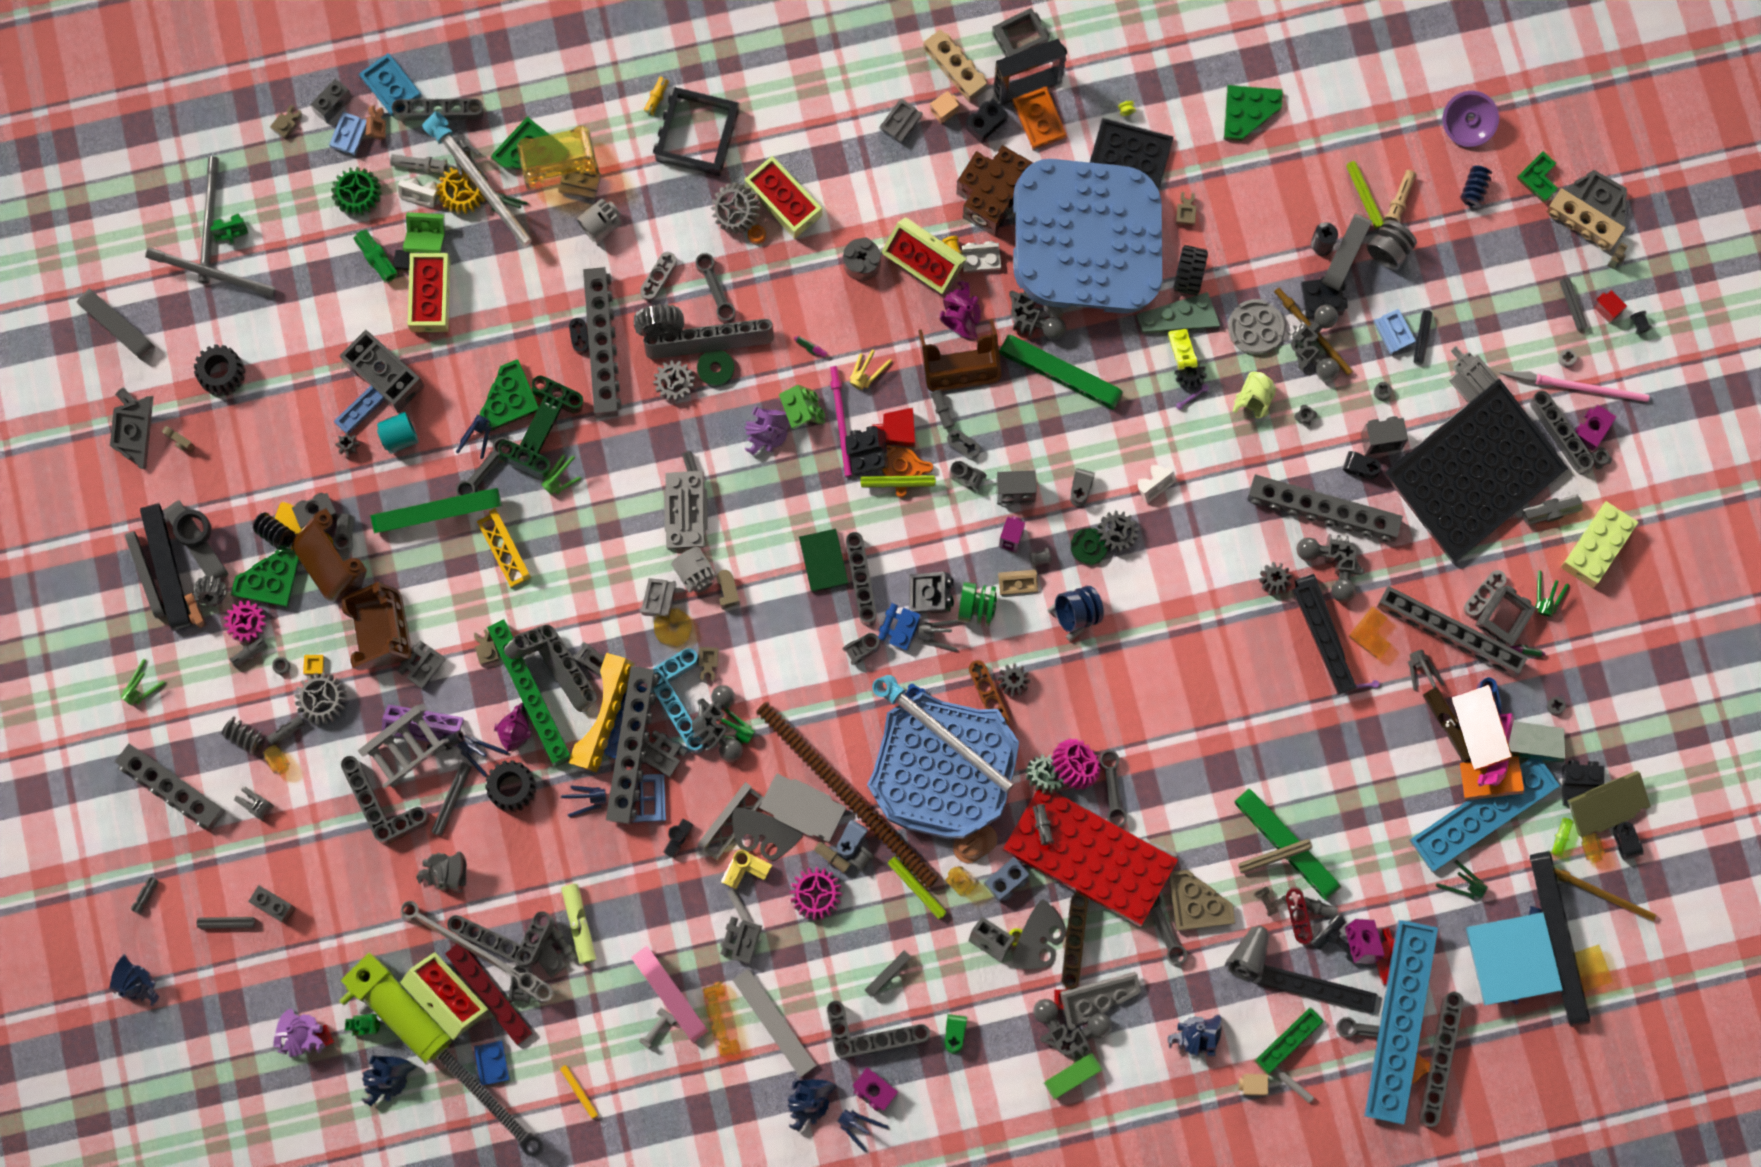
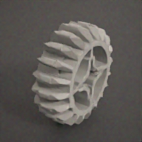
M738 183L726 184V188H719L720 193H715L717 200H712L715 203V207L710 208L715 210V213L712 215L713 218H717L715 223L721 224L720 228L726 229L728 233L732 231L734 234H738L739 231L744 233L746 228L751 229V223H757L754 217L760 216L756 213V210L761 208L756 206V203L760 201L759 199H754L756 193L751 192L750 187L745 188V184L738 185ZM735 193V196L732 197V200L730 202H726L729 196ZM731 206L737 207V209H740L741 211H737L736 209H734V207ZM745 214V217L740 222L736 223V221L739 220L740 215Z
M322 672L321 677H319L318 673H314V679L311 676H307L309 681L306 683L302 680L303 688L297 687V690L301 693L294 696L300 699L295 702L296 706H300L297 711L303 713L302 717L304 719L308 718L310 723L315 720L316 724L319 725L322 719L323 723L327 724V718L335 721L333 715L336 714L340 717L341 713L338 710H345V707L341 705V703H347V699L342 698L347 695L346 691H342L345 686L339 684L340 680L338 678L334 679L332 674L327 677L325 672ZM324 684L317 691L311 690L317 685ZM330 686L335 690V701L329 698ZM323 695L326 700H320L319 702L316 697ZM307 696L313 699L312 711L307 707ZM325 706L331 707L325 712L318 713Z

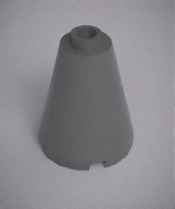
M1257 925L1248 931L1224 964L1225 967L1228 966L1227 971L1244 981H1247L1248 978L1253 979V983L1261 981L1270 937L1265 927Z

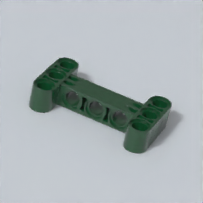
M540 375L536 376L532 381V393L543 400L520 445L504 440L499 444L498 456L503 462L537 478H545L550 472V462L546 457L539 455V452L561 410L563 409L573 414L579 413L583 407V396L575 390ZM543 384L545 388L537 389L536 385ZM560 392L562 396L557 398L553 396V393ZM577 400L579 404L574 406L570 404V401ZM504 448H509L512 452L510 454H504L502 450ZM526 456L529 458V461L521 462L519 458ZM542 464L546 466V469L541 471L536 467Z

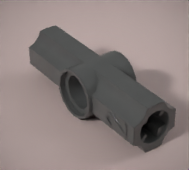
M1577 494L1559 500L1554 498L1544 501L1540 505L1522 510L1524 522L1529 526L1543 521L1552 522L1559 520L1565 515L1582 511V500Z
M338 514L336 534L333 539V545L343 561L350 559L351 550L353 549L352 539L355 516L349 514ZM342 540H347L346 546L339 547V543Z

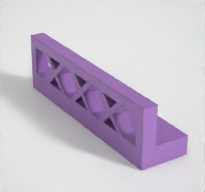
M388 704L382 717V731L412 708ZM429 711L423 713V719L438 740L444 735L448 736L461 730L464 722L463 717ZM394 712L399 713L400 715L394 716L390 715V713ZM434 719L437 722H429L428 720ZM411 722L408 725V730L416 740L430 742L417 723ZM448 723H457V726H451ZM397 733L396 735H394V736L404 737L402 734H399V733Z

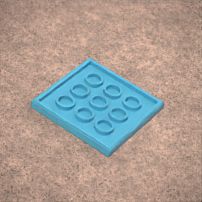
M1543 912L1465 928L1484 1006L1562 991Z

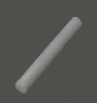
M729 890L727 893L741 920L751 922L735 890Z
M1276 1067L1272 1071L1274 1075L1308 1103L1313 1100L1314 1097L1280 1068Z

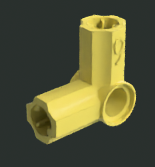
M739 850L734 854L721 882L736 890L746 871L765 880L772 865L749 854L745 850ZM742 854L748 858L747 862L743 865L736 861L737 857Z

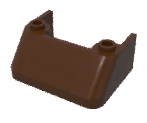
M993 318L989 319L991 335H985L978 339L977 350L940 355V350L936 345L925 344L922 329L918 330L925 380L930 391H946L991 384L1001 378L998 335Z

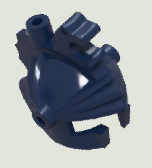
M123 954L114 966L108 990L114 994L118 992L120 997L129 1000H138L139 998L143 1002L147 998L151 1001L150 1006H153L159 999V995L155 990H152L156 985V981L152 980L150 972L139 965H133L127 956Z
M1218 1014L1207 1020L1197 1016L1188 1018L1184 1023H1178L1177 1030L1182 1032L1167 1037L1169 1048H1172V1044L1178 1043L1180 1050L1185 1048V1052L1191 1055L1199 1056L1200 1053L1206 1052L1207 1057H1215V1051L1222 1031L1221 1016Z
M372 1055L369 1064H373L372 1067L374 1069H369L362 1073L363 1086H367L364 1091L370 1094V1097L362 1098V1102L372 1107L381 1095H384L383 1100L391 1101L392 1096L395 1097L397 1094H401L407 1083L406 1075L414 1070L416 1065L400 1057Z
M821 1079L794 1080L791 1089H796L795 1094L788 1097L787 1106L789 1107V1112H793L790 1117L796 1119V1122L789 1124V1128L800 1132L807 1119H809L810 1124H817V1119L825 1115L829 1109L830 1101L828 1097L837 1088V1085Z

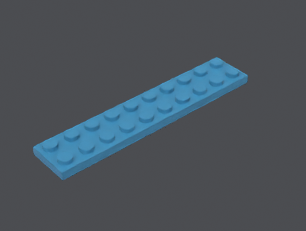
M1398 920L1364 1117L1405 1124L1438 927Z

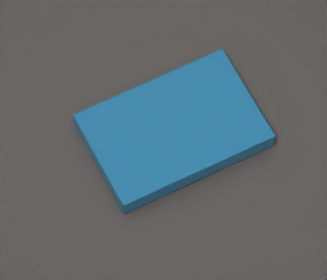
M389 53L359 73L361 79L391 117L394 116L391 108L394 101L398 99H418L422 96ZM398 107L396 112L399 113L404 107Z

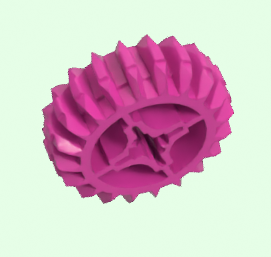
M1069 738L1058 744L1053 751V756L1051 757L1053 763L1051 765L1055 767L1054 772L1058 773V778L1063 779V784L1068 783L1069 788L1074 787L1076 790L1086 789L1098 780L1101 772L1099 768L1101 763L1097 761L1099 756L1093 753L1094 750L1089 748V744L1084 745L1083 740L1078 741L1077 738Z
M815 867V873H812L811 868H808V875L801 871L800 874L803 878L795 877L798 884L791 883V887L796 890L789 891V894L796 897L791 898L790 901L791 903L797 902L793 906L794 910L801 907L799 915L807 912L806 919H809L810 914H813V920H817V914H820L823 920V913L826 912L829 917L832 915L829 910L830 908L837 911L834 903L841 904V901L836 899V897H842V893L836 891L840 890L842 886L834 885L839 881L838 878L831 880L833 873L830 872L826 876L827 870L823 868L822 873H819V867ZM814 879L811 888L801 890L805 882ZM819 880L826 881L832 888V891L822 889ZM817 884V889L822 894L817 896L815 903L814 896L810 894L814 893ZM800 896L812 900V909L802 903ZM832 897L825 907L818 909L821 899Z

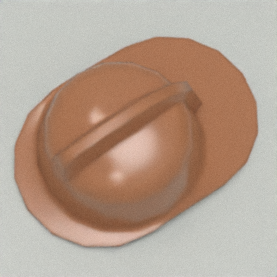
M986 825L966 838L955 839L953 852L964 863L975 862L995 848L997 834L991 826Z

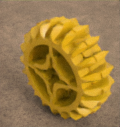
M450 167V173L444 171L445 177H440L441 183L437 184V188L440 189L437 191V195L440 196L439 201L444 203V208L449 207L450 212L456 209L457 214H460L461 210H463L466 215L468 209L474 212V206L480 208L479 202H485V198L478 188L476 192L470 188L471 179L462 169L463 175L460 176L458 170H454L452 167ZM449 187L454 191L453 199L448 196Z

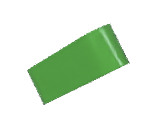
M1090 1053L1046 1080L1044 1085L1055 1100L1103 1069L1093 1053Z

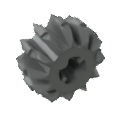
M1272 562L1271 567L1265 565V571L1261 570L1260 572L1262 577L1259 579V582L1265 583L1262 586L1263 590L1267 587L1269 588L1268 594L1275 590V594L1279 595L1280 590L1286 592V586L1290 587L1291 585L1289 579L1292 578V575L1286 574L1289 568L1287 567L1283 570L1282 563L1276 567V563ZM1274 575L1278 576L1276 582L1273 581Z
M205 575L203 578H198L193 587L195 600L199 601V604H206L207 607L209 605L215 607L217 604H222L227 591L225 583L221 582L220 578L215 579L213 576L208 578Z
M1016 663L1013 664V669L1007 664L1005 666L1006 671L1001 669L999 673L1002 676L997 677V681L1002 682L999 684V688L1006 687L1004 694H1007L1010 690L1012 697H1014L1015 691L1022 695L1021 689L1027 690L1028 686L1026 684L1030 683V679L1025 678L1029 675V672L1025 671L1022 673L1024 666L1016 669ZM1012 676H1015L1016 680H1019V682L1016 681V684H1013L1012 680L1009 679H1011Z

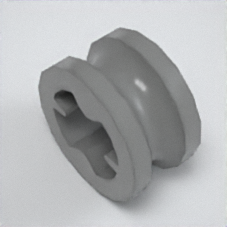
M1565 349L1558 356L1559 364L1566 368L1573 366L1577 360V355L1572 349ZM1566 354H1568L1569 357H1572V359L1569 362H1566V359H1563Z

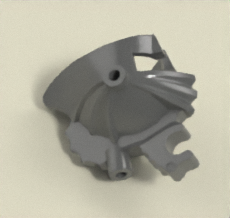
M459 851L453 856H447L445 853L432 854L431 857L423 860L422 866L428 867V869L417 873L416 878L419 884H421L423 879H426L428 885L434 884L441 891L449 892V889H452L454 893L463 892V890L458 888V886H466L467 860L462 852Z

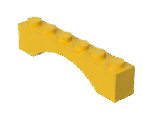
M606 653L600 670L604 689L600 713L590 731L574 745L568 763L597 773L602 763L604 750L608 745L610 733L614 728V721L621 708V701L627 690L631 666H634V662Z

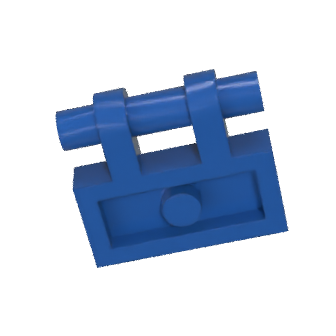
M891 603L890 608L886 610L885 615L887 616L883 625H880L878 638L885 641L887 634L891 635L890 644L908 651L922 615L904 607L901 614L896 613L899 605ZM895 618L898 620V622L896 624L895 629L892 630L890 629V626L892 624L893 619Z

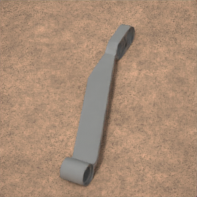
M406 901L402 904L400 915L403 920L412 921L416 919L423 925L515 977L518 981V987L538 1002L545 1003L551 999L553 995L552 988L533 974L519 973L492 955L419 914V908L415 902ZM412 907L415 913L408 916L404 913V909ZM524 977L531 978L532 986L529 988L524 987L521 984V980ZM540 988H546L549 991L547 998L542 999L538 996Z

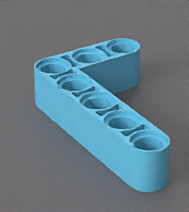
M687 648L652 668L657 671V675L661 676L658 686L654 688V694H656V697L689 751L698 754L703 751L705 743L700 744L696 748L690 746L692 740H699V736L693 738L695 732L692 729V719L670 685L671 681L695 668L698 664L696 652L691 648ZM687 655L694 656V660L690 663L685 662L684 658ZM670 665L678 667L677 671L673 673L668 672L667 669ZM663 691H670L671 695L669 698L663 699L661 698V693ZM673 707L681 709L678 715L671 714ZM689 723L691 728L688 731H682L680 729L681 725Z

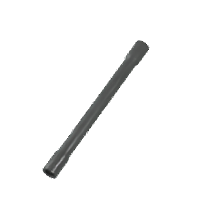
M208 157L207 187L200 264L210 267L212 242L210 227L213 226L216 182L219 169L218 157ZM198 274L199 283H209L210 277Z
M150 247L147 248L145 254L147 259L186 269L271 298L274 297L276 291L274 286L248 280L166 254L163 251Z

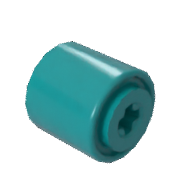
M406 412L377 423V433L384 449L388 450L390 454L419 443L416 431Z

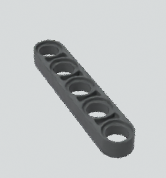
M135 531L126 533L125 538L152 613L156 619L166 616Z

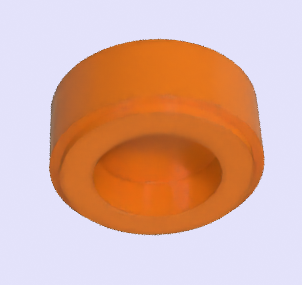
M753 225L751 229H748V240L752 244L758 245L765 241L766 231L764 227Z

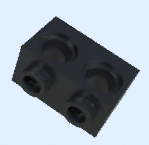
M992 98L989 102L985 101L977 113H972L966 119V129L980 143H983L1008 120V112ZM994 111L997 115L990 116L988 113ZM977 123L983 124V127L977 128L974 125Z

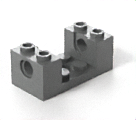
M366 329L339 355L344 365L357 377L360 375L380 393L384 401L397 413L424 388L421 379ZM378 364L385 365V369L382 372H376L375 367Z

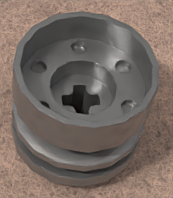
M1386 220L1378 230V235L1373 237L1366 248L1375 261L1389 269L1398 270L1405 261L1406 255H1409L1416 246L1417 239L1403 225L1392 220Z

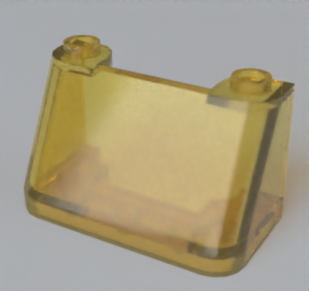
M577 126L573 130L533 139L524 138L517 144L527 190L535 189V184L538 181L544 183V179L578 171L584 174V170L589 171L590 175L600 173L590 130L585 126Z

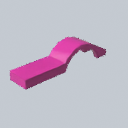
M1512 713L1499 714L1509 744L1514 716ZM1509 760L1489 766L1485 776L1479 775L1478 785H1498L1506 776Z

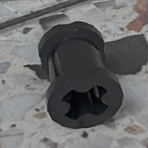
M1645 310L1630 316L1637 329L1635 331L1637 335L1652 329V325H1649L1646 318L1647 312Z

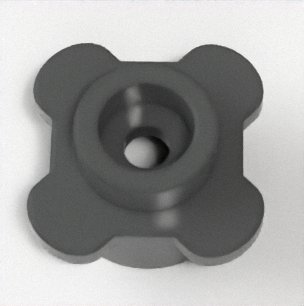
M1302 405L1300 411L1295 413L1294 418L1297 421H1301L1305 427L1311 425L1312 419L1317 417V412L1307 405Z
M1600 447L1595 453H1590L1593 456L1596 469H1602L1605 464L1612 462V458L1603 447Z

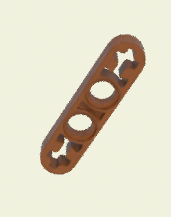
M980 660L973 661L969 665V674L984 708L990 709L987 705L988 701L991 699L996 700L999 704L996 709L1002 710L1000 713L1009 726V717L986 665ZM977 665L978 667H982L983 669H981V675L982 677L984 675H986L987 677L981 678L979 681H976V679H979V675L977 672L972 671L974 670V666ZM982 682L990 684L991 689L988 692L981 691L979 686Z

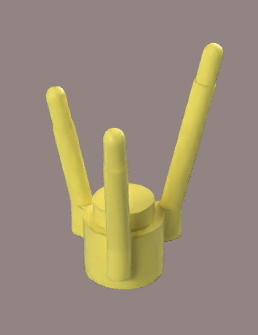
M875 350L870 352L861 371H858L863 356L860 353L854 371L849 378L851 379L849 383L859 390H863L864 387L868 389L870 383L888 367L892 360L889 359L867 380L868 375L864 372Z

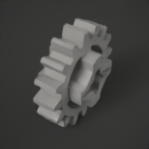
M671 360L670 365L664 362V368L658 367L659 374H654V378L657 379L653 381L654 386H657L655 388L656 392H661V398L667 396V401L674 398L675 402H677L678 397L684 400L685 393L687 395L691 394L689 388L694 389V384L690 383L695 381L694 377L691 376L693 374L692 370H687V364L681 366V361L674 364L673 360ZM681 372L686 376L687 380L681 377ZM674 378H677V381H675L674 384L671 385V381H673ZM661 382L667 385V390L663 388Z

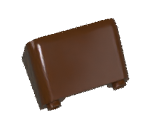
M327 508L317 512L293 540L292 548L323 597L328 601L334 602L362 588L367 569L357 558L342 560L326 535L333 519Z
M376 582L341 598L343 613L354 619L359 651L353 652L350 662L353 669L365 670L403 662L411 658L412 652L403 599L396 588Z

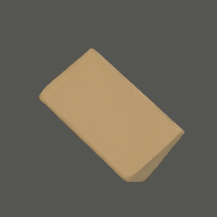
M1036 570L998 573L1000 595L1038 592Z

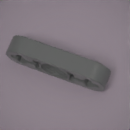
M904 950L864 991L872 998L912 957Z

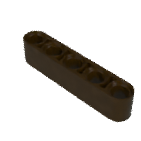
M1075 893L1071 897L1068 911L1061 973V985L1064 989L1068 990L1078 986L1081 972L1088 898L1080 893ZM1074 899H1083L1084 906L1076 907ZM1074 917L1080 918L1082 925L1079 927L1072 925L1071 919ZM1075 936L1080 940V944L1072 946L1069 943V939ZM1069 956L1076 957L1077 965L1070 966L1067 963V958ZM1073 976L1075 984L1072 986L1067 985L1065 977Z

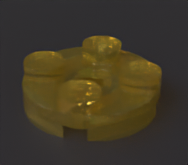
M679 608L671 609L669 618L661 616L654 620V633L661 644L679 647L689 640L692 632V623L689 616ZM669 624H677V631H668Z

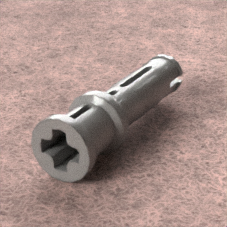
M391 154L390 165L422 169L426 173L436 172L444 175V171L447 172L448 160L432 159V157L423 159Z

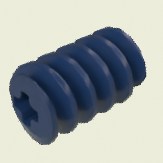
M1479 165L1470 168V173L1467 176L1468 180H1466L1465 187L1462 190L1463 193L1460 196L1464 204L1474 208L1482 207L1480 202L1485 199L1482 195L1487 193L1484 188H1488L1489 184L1487 182L1492 180L1489 176L1492 174L1490 169Z

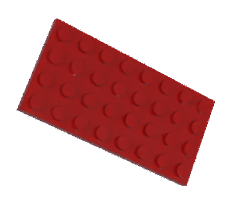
M1042 789L1035 792L1003 848V851L1139 927L1142 926L1178 861L1175 857L1056 792L1050 794L1049 790H1046L1045 794H1043ZM1039 804L1045 805L1047 818L1051 822L1050 830L1054 843L1050 844L1049 842V845L1045 846L1041 845L1039 831L1035 826L1037 822L1033 807H1037Z

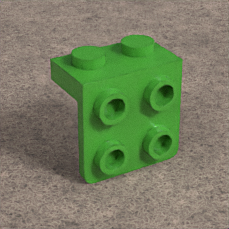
M407 212V233L403 244V251L410 253H440L445 236L444 214Z
M796 385L779 394L792 429H796L810 421L820 425L825 423V413L819 407L817 402L819 398L814 390Z

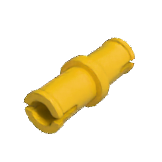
M658 78L653 91L649 93L650 98L643 109L646 113H648L652 106L649 114H655L660 101L664 99L663 94L670 83L667 79L661 85L664 78Z

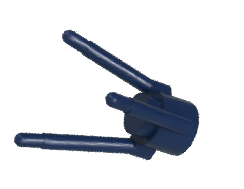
M477 414L471 426L461 438V444L456 453H460L474 430L481 434L485 431L480 459H483L489 432L492 429L489 426L490 420Z
M464 735L465 741L458 743L457 748L462 750L461 754L484 777L487 776L486 772L469 755V753L472 755L476 752L483 757H487V754L477 748V744L506 755L508 754L506 750L478 740L474 736L470 738Z
M572 785L571 789L588 791L590 794L561 795L562 799L590 798V804L594 803L592 806L569 813L568 817L594 809H602L601 805L606 804L605 789H600V787L592 788Z
M845 1109L837 1121L841 1125L840 1129L845 1131L864 1152H867L863 1144L848 1129L852 1130L855 1127L866 1135L870 1134L868 1130L857 1123L858 1119L856 1118L888 1129L889 1126L858 1114L854 1110L850 1112Z

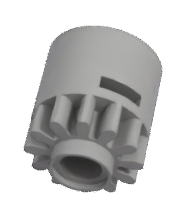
M604 199L599 200L576 218L582 230L595 244L622 224L618 218L621 213L612 202L606 203Z
M699 547L685 551L671 563L689 593L693 591L700 593L708 589L713 584L711 581L717 576Z

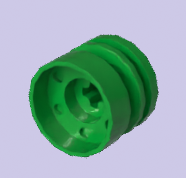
M964 582L958 622L970 623L973 615L977 616V625L981 624L982 617H986L985 626L990 627L996 610V586H991L990 594H985L987 585H983L981 593H978L976 583Z

